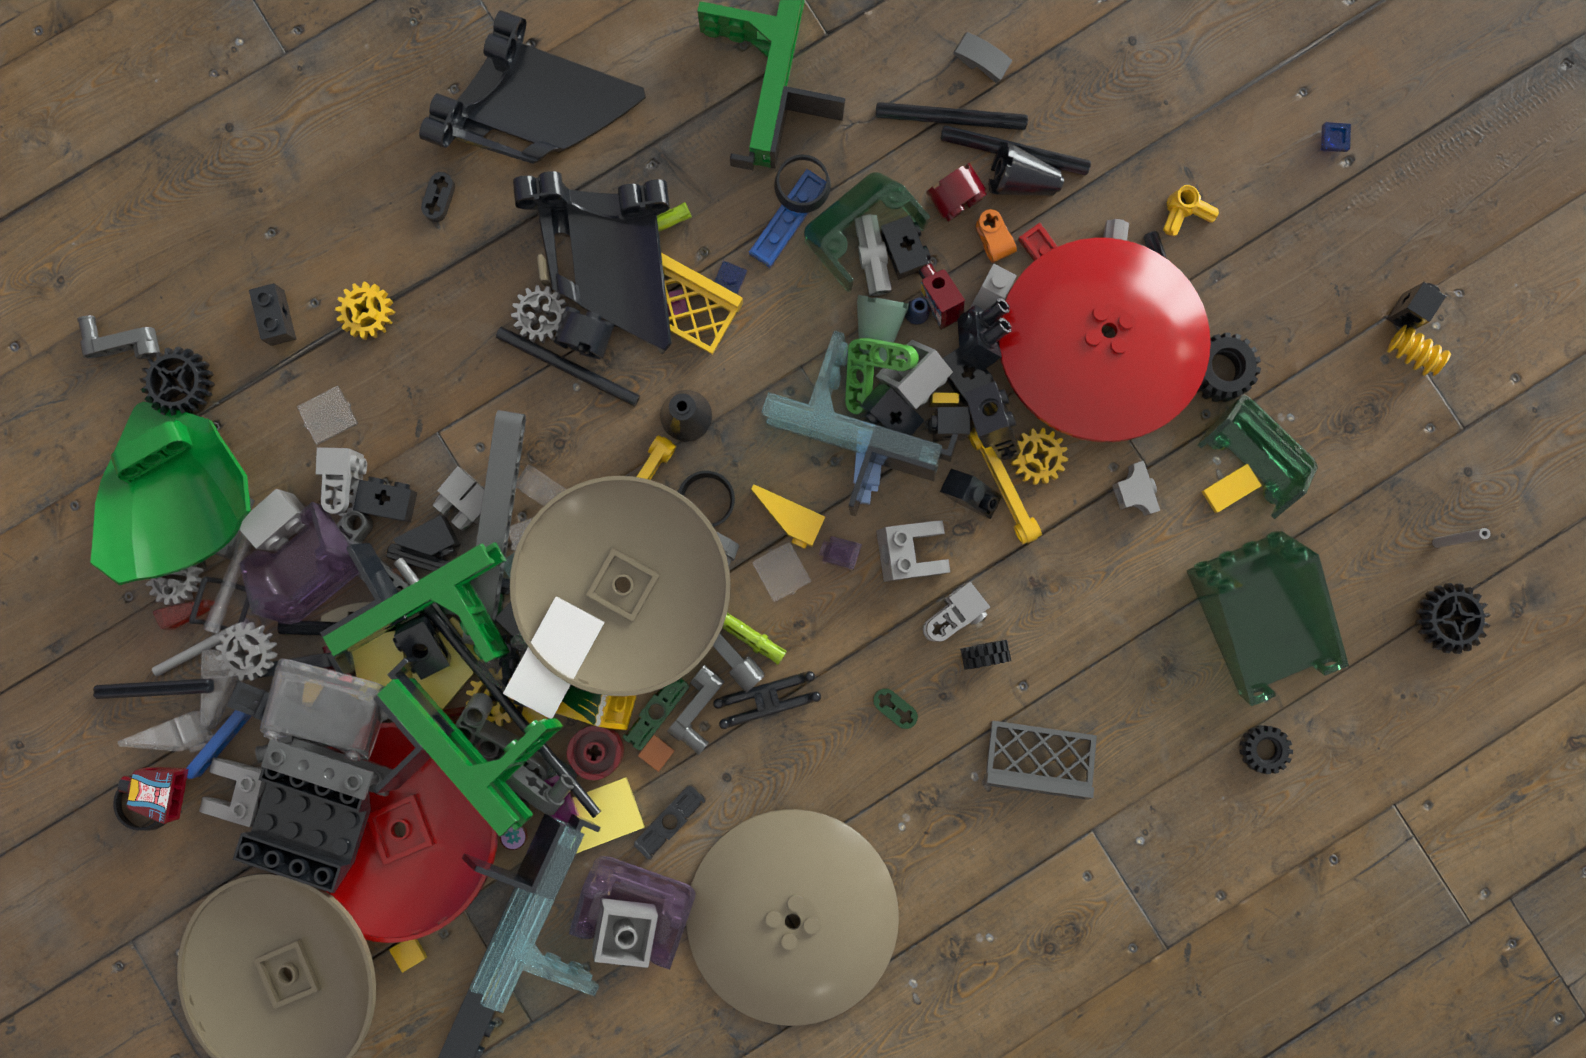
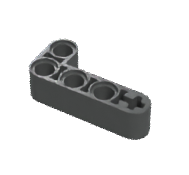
M349 511L325 539V547L331 555L364 581L346 547L351 544H362L373 529V520L368 514ZM360 517L362 525L358 530H355L353 526L354 521ZM343 537L345 546L339 551L337 542ZM379 558L396 588L405 589L410 586L404 578L392 570L393 568Z
M476 693L469 699L455 725L487 761L499 760L506 753L504 748L515 739L519 741L521 737L487 720L493 707V701L487 694ZM538 751L523 765L543 781L546 780L551 768Z

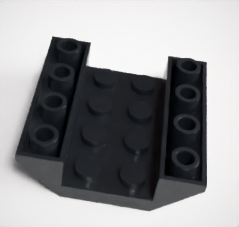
M262 767L258 780L267 784L252 830L241 833L233 860L330 893H335L354 864L371 811L369 790L366 799L362 800Z

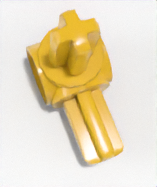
M1184 185L1167 199V209L1170 213L1163 231L1167 235L1176 236L1184 217L1191 216L1192 214L1210 223L1214 222L1219 214V210L1200 200L1201 196L1195 187ZM1180 196L1185 199L1186 204L1181 201Z

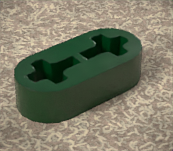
M882 688L875 692L873 696L874 706L902 729H909L916 724L918 719L916 710L896 693L887 688ZM889 693L891 695L889 700L895 705L893 709L887 705L879 706L880 699L878 697L880 694L885 696ZM898 708L903 712L910 710L912 721L910 723L906 721L903 724L900 723L901 716L895 711Z

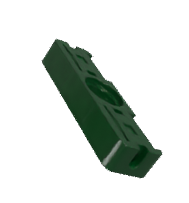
M680 678L661 688L658 692L659 695H653L640 712V717L627 732L629 735L624 734L623 739L631 743L637 750H642L688 691L689 684ZM653 704H659L664 709V714L660 719H654L649 714V709Z

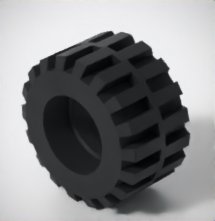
M1230 333L1216 334L1210 338L1209 362L1203 381L1197 393L1203 392V398L1208 399L1211 397L1212 402H1219L1221 400L1227 402L1248 392L1252 388L1251 386L1256 384L1258 378L1255 376L1260 374L1261 371L1257 364L1261 360L1260 356L1255 357L1254 353L1257 352L1255 346L1253 348L1249 347L1250 341L1247 338L1242 341L1240 340L1241 335L1235 334L1231 336ZM1214 355H1224L1233 362L1235 376L1232 381H1224L1216 376L1212 368Z

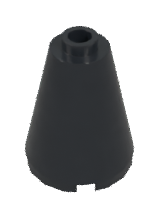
M1004 142L1005 146L1001 145L991 166V171H995L994 180L989 179L988 183L991 194L1054 196L1056 192H1060L1064 183V177L1061 176L1060 170L1012 143Z
M681 390L671 394L664 401L660 412V420L664 430L672 438L683 442L695 441L704 436L710 427L712 410L706 398L692 390Z

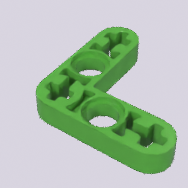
M860 338L851 341L848 347L845 398L847 409L853 414L865 412L860 407V403L856 402V398L862 404L873 391L874 366L896 371L911 370L918 364L917 351L908 345L870 338ZM859 346L863 350H870V353L863 354V352L859 351ZM881 347L887 352L885 362L879 357ZM904 354V357H906L908 361L906 362V360L904 359H896V356ZM858 369L861 370L864 374V380L862 383H860L856 378V372Z

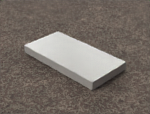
M556 596L531 643L540 655L556 670L574 679L605 622ZM528 647L503 694L552 719L571 684L548 670Z

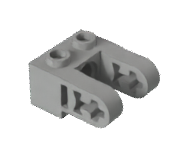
M317 447L316 474L322 476L321 506L326 512L343 517L347 512L353 511L359 479L363 480V474L367 472V461L364 459L363 454L349 448ZM329 486L334 487V491L329 490ZM329 500H333V506L329 505ZM349 502L352 503V508H348Z
M942 520L890 526L876 530L884 582L950 573L949 559L916 563L913 538L945 534Z
M971 582L964 583L944 598L947 605L924 623L922 628L923 635L930 641H944L967 624H977L987 616L985 611L990 606ZM945 621L949 624L939 629L940 634L935 635L932 633L935 629L933 624L940 625Z
M213 758L209 772L236 780L237 782L231 802L219 798L203 797L199 812L247 827H253L267 784L258 780L262 768L228 759Z

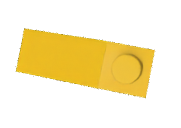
M753 484L751 488L753 494L787 536L793 538L791 543L803 549L807 545L812 547L825 516Z

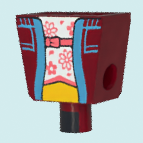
M932 264L923 266L918 271L922 278L921 295L926 300L930 312L940 330L957 322L960 315L964 313L965 299L945 269L936 272Z
M164 767L137 769L132 773V777L123 776L120 779L118 791L129 794L127 800L128 809L157 822L169 823L180 819L189 769Z

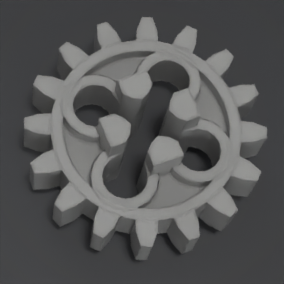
M536 285L535 292H531L529 288H526L527 295L524 297L518 294L517 297L521 302L519 304L513 303L512 305L517 310V312L511 314L513 319L518 320L514 324L515 328H523L520 334L523 337L530 334L529 339L532 342L539 337L540 341L545 343L547 336L555 340L554 333L558 330L565 310L563 307L567 304L564 299L559 300L560 294L557 292L551 294V288L548 286L542 291L539 285ZM548 299V304L546 303L541 307V300ZM526 307H532L536 313H541L543 309L547 316L551 317L554 314L557 315V319L554 322L548 321L545 316H540L538 319L534 313L528 312L525 314L524 310ZM539 320L540 328L538 330H533V324H538Z
M198 564L187 569L172 573V575L187 576L186 581L166 579L163 576L153 578L146 583V586L153 587L149 594L157 596L156 601L165 605H185V600H193L191 593L198 592L199 590L196 585L201 583L202 578H198V574L203 572V568H198Z

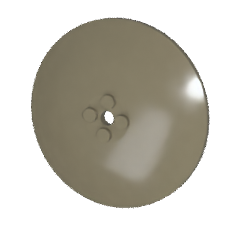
M607 476L579 483L551 499L540 509L525 529L517 545L510 573V597L513 614L518 629L532 653L548 670L565 682L577 688L607 696H632L649 693L677 681L690 672L705 657L717 640L723 627L730 601L731 584L727 556L722 542L708 518L689 499L674 489L649 479L633 476ZM620 577L629 579L631 587L628 592L623 593L617 589L616 581ZM556 596L605 622L574 679L556 670L540 655L531 643Z
M782 809L759 814L741 822L724 834L711 847L696 871L691 884L686 911L687 934L692 955L700 972L711 988L725 1002L745 1015L763 1022L786 1026L808 1025L831 1019L847 1011L862 1000L877 984L890 962L896 944L899 924L898 902L894 884L886 865L873 846L859 832L844 822L823 813L801 809ZM789 914L798 915L801 920L800 924L795 928L788 927L785 924L786 916Z
M271 872L247 875L223 885L209 895L193 914L182 937L177 963V981L181 1005L193 1034L211 1058H353L364 1042L372 1023L376 1003V977L373 960L367 942L357 923L344 906L328 892ZM285 967L291 970L293 974L292 980L285 976Z

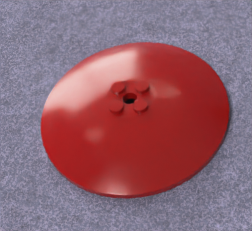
M1088 238L1063 244L1048 251L1031 263L1016 280L1007 296L1006 302L1009 305L1010 311L1001 318L1006 319L1010 323L1012 331L999 340L1002 355L1000 359L1004 373L1013 391L1025 407L1042 422L1061 433L1094 442H1120L1145 436L1173 420L1190 403L1203 381L1209 362L1211 345L1210 329L1204 306L1198 293L1185 275L1169 260L1145 246L1114 238ZM1102 327H1112L1115 330V337H1105L1102 334Z
M380 723L361 728L353 745L344 753L395 769L415 747L395 723ZM430 758L399 789L390 791L388 796L369 792L371 811L355 862L336 892H328L353 917L365 940L383 943L405 942L427 936L445 927L471 905L488 878L486 875L475 872L462 859L464 853L491 864L494 862L498 834L436 762ZM398 822H402L406 826V833L403 837H399L395 833V826Z

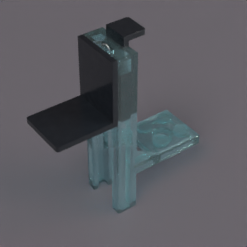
M834 331L809 404L768 392L762 414L769 417L766 421V424L865 455L848 505L850 514L856 516L874 463L934 481L941 459L951 462L958 441V434H952L948 449L946 450L940 444L835 413L831 394L833 389L837 390L841 381V375H839L841 365L845 366L848 360V343L845 341L844 333Z
M573 813L568 822L544 814L517 873L464 853L462 859L475 872L516 887L469 988L473 993L483 994L480 1003L484 1007L503 1013L522 970L584 993L596 995L599 985L592 979L593 975L584 970L585 967L574 961H570L569 964L563 963L559 956L549 952L544 956L535 945L585 835L581 832L582 827L584 826L596 832H599L601 828L594 822Z

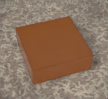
M654 734L638 757L659 772L675 749Z

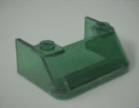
M879 172L867 175L812 220L804 230V240L847 292L852 290L854 279L838 261L846 253L848 247L847 239L841 232L850 226L856 218L861 217L881 200L890 209L903 208L914 222L917 221L922 231L927 228L930 219L929 214L904 185Z
M1242 395L1206 431L1198 443L1201 449L1207 443L1215 450L1223 451L1229 448L1244 464H1248L1251 470L1264 482V498L1269 503L1276 505L1271 514L1274 519L1307 493L1318 469L1314 458L1256 402L1246 395Z

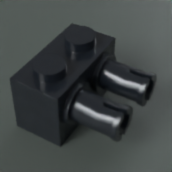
M998 298L986 310L974 305L957 319L960 359L983 371L1002 357L999 340L1012 331L1010 323L1006 319L1001 318L1010 311L1009 305L1004 299Z

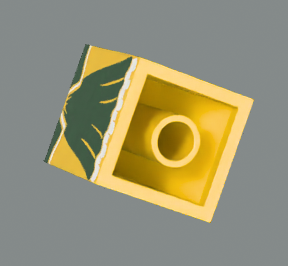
M570 685L556 714L598 727L627 730L637 695L607 696Z

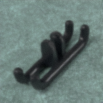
M814 672L799 673L752 687L748 692L742 690L715 699L713 706L717 709L752 698L755 699L757 706L756 709L720 720V728L727 729L820 701L821 694L817 691L779 701L777 694L779 690L813 681L815 679Z

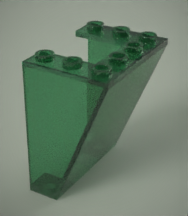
M1283 531L1271 532L1261 540L1247 542L1239 549L1223 552L1215 559L1201 561L1195 564L1193 568L1186 570L1239 695L1251 706L1276 697L1275 692L1267 686L1268 684L1311 666L1324 676L1349 666L1319 554ZM1336 662V663L1333 664V665L1324 666V664H1326V663ZM1264 692L1261 695L1254 696V693Z

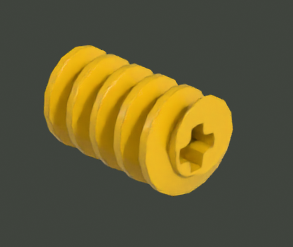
M1404 325L1392 338L1387 352L1390 353L1394 349H1398L1397 359L1405 354L1407 356L1404 363L1408 364L1414 360V370L1423 366V376L1429 372L1433 373L1432 376L1437 375L1449 360L1451 353L1448 350L1442 351V347L1438 344L1433 346L1431 339L1424 340V334L1417 333L1415 335V328L1409 327L1406 329L1407 325Z

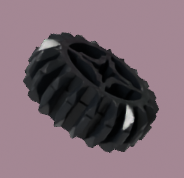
M175 347L174 351L171 348H165L164 354L155 352L157 360L147 359L151 366L149 369L142 368L143 372L147 373V375L140 378V381L146 384L140 390L142 393L148 394L145 397L146 402L152 403L151 407L154 410L160 409L161 414L166 415L168 408L171 416L176 415V410H179L181 414L185 412L190 413V410L199 412L198 404L207 405L206 400H204L205 395L208 397L213 396L208 391V387H213L215 384L208 379L214 376L212 371L207 370L210 365L208 362L202 361V355L194 354V351L188 348L184 350L181 347ZM184 363L182 367L178 366L173 371L168 370L174 364ZM171 376L177 378L179 384L183 386V388L179 387L176 383V380H174ZM193 377L195 378L194 386H192ZM182 393L188 395L180 401L170 402L173 397L177 398Z
M1445 583L1443 587L1441 585L1435 586L1434 592L1427 591L1425 593L1427 599L1418 601L1423 606V609L1415 611L1421 615V619H1417L1415 623L1422 624L1423 626L1418 633L1427 634L1424 642H1433V649H1442L1443 653H1450L1452 651L1454 654H1461L1462 650L1471 651L1472 645H1480L1479 638L1487 636L1483 628L1491 626L1485 622V618L1490 617L1491 614L1484 613L1483 611L1488 604L1485 602L1479 603L1482 595L1473 594V588L1466 587L1464 589V585L1460 583L1455 585ZM1460 602L1466 607L1468 613L1462 609ZM1441 604V612L1438 615H1436L1437 610ZM1451 615H1454V617L1461 616L1460 619H1455V621L1444 620L1445 618H1451ZM1469 622L1467 630L1464 633V627ZM1437 624L1444 628L1445 634H1448V637L1440 631Z

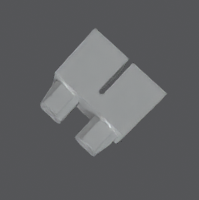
M457 466L437 490L440 495L435 500L433 506L443 515H446L453 506L460 510L451 522L458 529L464 531L473 522L476 524L480 522L484 487L464 469Z

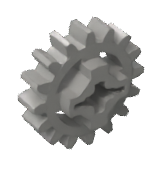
M244 622L235 624V627L227 628V634L219 636L223 643L217 645L216 649L222 651V654L217 656L216 659L224 660L221 669L229 668L230 677L239 674L240 681L247 677L251 681L258 678V675L260 677L268 673L267 669L274 666L270 659L278 655L272 652V648L277 646V643H270L269 639L273 634L268 633L265 635L263 633L265 628L263 625L255 629L254 622L247 623L246 626Z

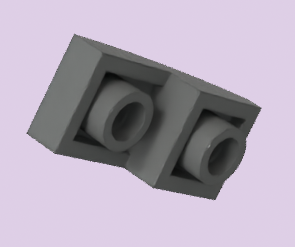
M968 32L963 35L953 52L971 70L978 67L995 83L1002 79L1012 62V59L1002 51Z

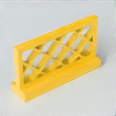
M661 253L664 276L669 278V280H665V290L671 312L669 322L673 321L674 326L670 324V332L713 355L736 313L741 309L743 298ZM676 282L682 285L684 294L669 298L666 285ZM686 288L693 292L687 293ZM696 295L704 297L707 307L692 310L689 297ZM686 298L689 312L674 315L671 302ZM709 301H711V302H713V303H715V304H714V305H709ZM722 307L730 312L726 320L715 323L711 310ZM708 311L712 324L697 328L693 315ZM691 316L694 329L684 332L678 329L676 320ZM722 326L719 332L717 333L716 327ZM713 328L715 339L711 346L700 341L698 332ZM696 333L697 339L692 337L690 334Z

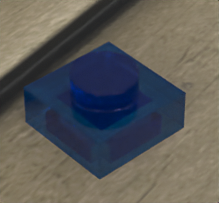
M1325 122L1322 125L1321 151L1347 152L1350 149L1351 124Z
M723 260L714 282L738 295L747 275V270Z

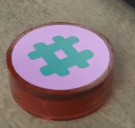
M524 826L516 831L511 827L507 830L508 832L500 836V842L506 849L517 850L526 843L528 832Z

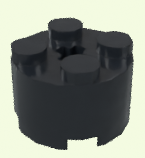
M567 306L562 315L554 343L568 350L569 347L580 352V355L600 360L605 355L614 324L601 320L602 316L587 311L586 315H582L579 310Z

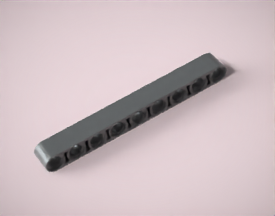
M498 410L494 421L476 546L484 544L487 547L496 542L506 559L526 415ZM505 562L471 582L495 626ZM463 632V643L475 645L470 635L467 636Z

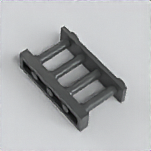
M294 738L292 746L276 740H269L261 767L362 800L366 799L368 790L375 793L373 789L394 770V768L300 738ZM390 791L379 793V795L388 796Z

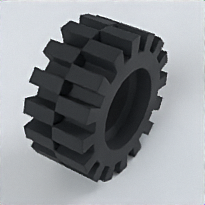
M1007 640L960 649L964 670L1011 661Z
M1258 725L1257 728H1250L1249 733H1244L1243 737L1245 739L1240 741L1239 745H1242V750H1239V752L1244 757L1242 761L1247 763V767L1263 774L1279 773L1280 769L1284 770L1287 767L1285 765L1286 762H1291L1292 759L1288 757L1289 754H1293V749L1289 748L1292 742L1287 740L1288 735L1281 732V729ZM1265 739L1272 741L1275 746V753L1268 760L1261 759L1257 754L1259 742Z

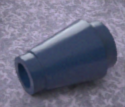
M916 298L909 301L905 318L915 325L927 321L930 309L926 300ZM915 306H920L923 310H916Z

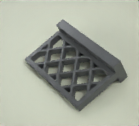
M991 721L987 766L983 785L1083 800L1092 799L1094 796L1092 784L1097 735ZM997 728L1007 729L1014 738L1002 746L996 738ZM1014 730H1018V731H1022V732L1017 735V734L1014 732ZM1026 732L1034 733L1040 741L1030 750L1019 738ZM1040 734H1046V735H1048V736H1046V737L1043 739ZM1052 736H1059L1066 745L1056 754L1045 742ZM1066 738H1073V740L1069 743ZM1079 739L1089 741V751L1083 757L1072 746ZM1014 741H1017L1025 751V754L1016 761L1005 750ZM995 744H996L997 747L999 748V750L996 751V752H995ZM1041 744L1052 756L1042 765L1031 753ZM1067 748L1078 760L1069 768H1066L1057 757ZM1000 752L1011 763L1004 770L993 769L994 757ZM1027 755L1037 767L1030 774L1023 773L1017 765ZM1088 757V762L1086 764L1084 762V759ZM1053 759L1063 770L1056 778L1050 777L1043 769ZM1080 763L1087 771L1086 782L1076 781L1069 771ZM1012 767H1014L1017 772L1008 771V770L1011 769ZM1040 771L1043 774V776L1034 774ZM1066 774L1069 779H1062L1061 777Z

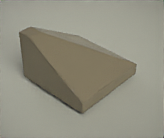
M540 254L537 256L539 279L544 286H551L547 260Z

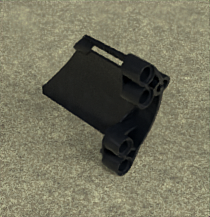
M500 10L494 20L493 33L487 36L484 44L483 53L487 57L484 64L457 100L439 93L434 95L430 103V115L424 118L420 127L419 137L422 140L447 148L455 139L534 164L542 161L547 154L553 151L560 153L604 129L646 98L644 87L524 44L526 19ZM495 129L533 144L521 152L483 137L489 131Z
M555 171L543 172L537 178L533 176L514 178L515 206L519 209L538 211L552 290L570 298L588 311L602 316L604 320L613 323L628 333L666 351L672 344L657 216L670 209L667 182L661 179H654L645 182L642 186L638 184H625L618 187V194L570 190L562 182V174ZM556 233H565L571 238L575 283L559 275L555 244Z

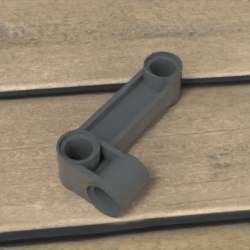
M719 633L713 646L733 668L729 672L732 678L745 692H748L764 677L765 673L750 656L744 660L722 634Z

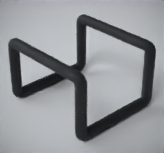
M204 577L200 583L189 623L202 624L219 630L228 628V626L204 619H195L207 582L248 592L238 623L245 621L252 596H262L263 592L219 578Z

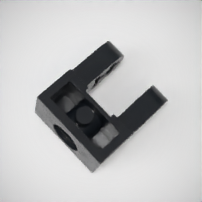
M994 381L965 392L977 435L984 448L992 447L1000 460H1009L1017 457L1021 452L1013 431V427L1017 425L1012 411H1008L1007 405L1010 402L1005 389L1000 390Z

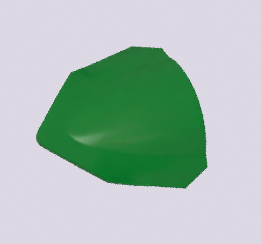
M148 402L138 403L131 412L100 481L94 511L90 563L116 584L123 585L134 581L166 576L208 559L224 548L240 530L242 521L251 512L247 474L211 420L186 412L181 414L179 410H176V415L171 416L169 408L166 415H163L160 409L154 410L151 407L152 403Z

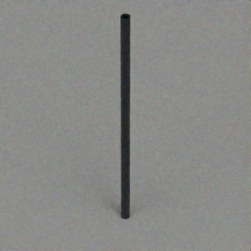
M431 605L423 610L525 735L524 729L530 724L508 696L503 694V690L434 606ZM545 743L538 752L559 777L562 774H567L575 780L576 785L571 789V792L593 818L601 812L599 807Z

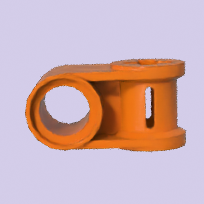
M992 209L985 210L976 222V231L989 260L994 263L1016 253L1017 248L1000 213ZM986 220L988 222L993 221L994 225L991 228L990 225L985 226L984 222Z

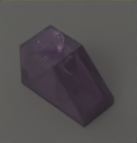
M830 536L829 542L823 541L819 555L823 556V563L852 572L862 544Z

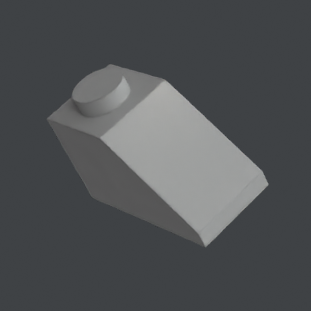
M993 264L971 307L976 305L986 310L998 298L1005 299L1017 275Z

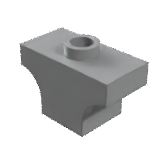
M1144 461L1128 466L1127 478L1112 485L1120 510L1136 507L1142 511L1144 516L1160 511L1155 496L1157 487L1153 478H1149Z

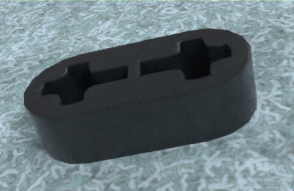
M445 172L435 173L431 177L422 202V213L432 222L442 221L446 217L455 191L454 181ZM445 180L448 187H443L440 192L437 183H442ZM437 201L440 211H435L432 215L429 207H434Z

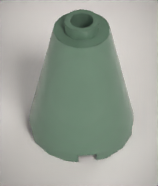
M858 295V339L870 338L894 343L908 311L909 304ZM859 346V351L863 352V354L870 353V350H863ZM881 347L879 357L885 362L887 352Z

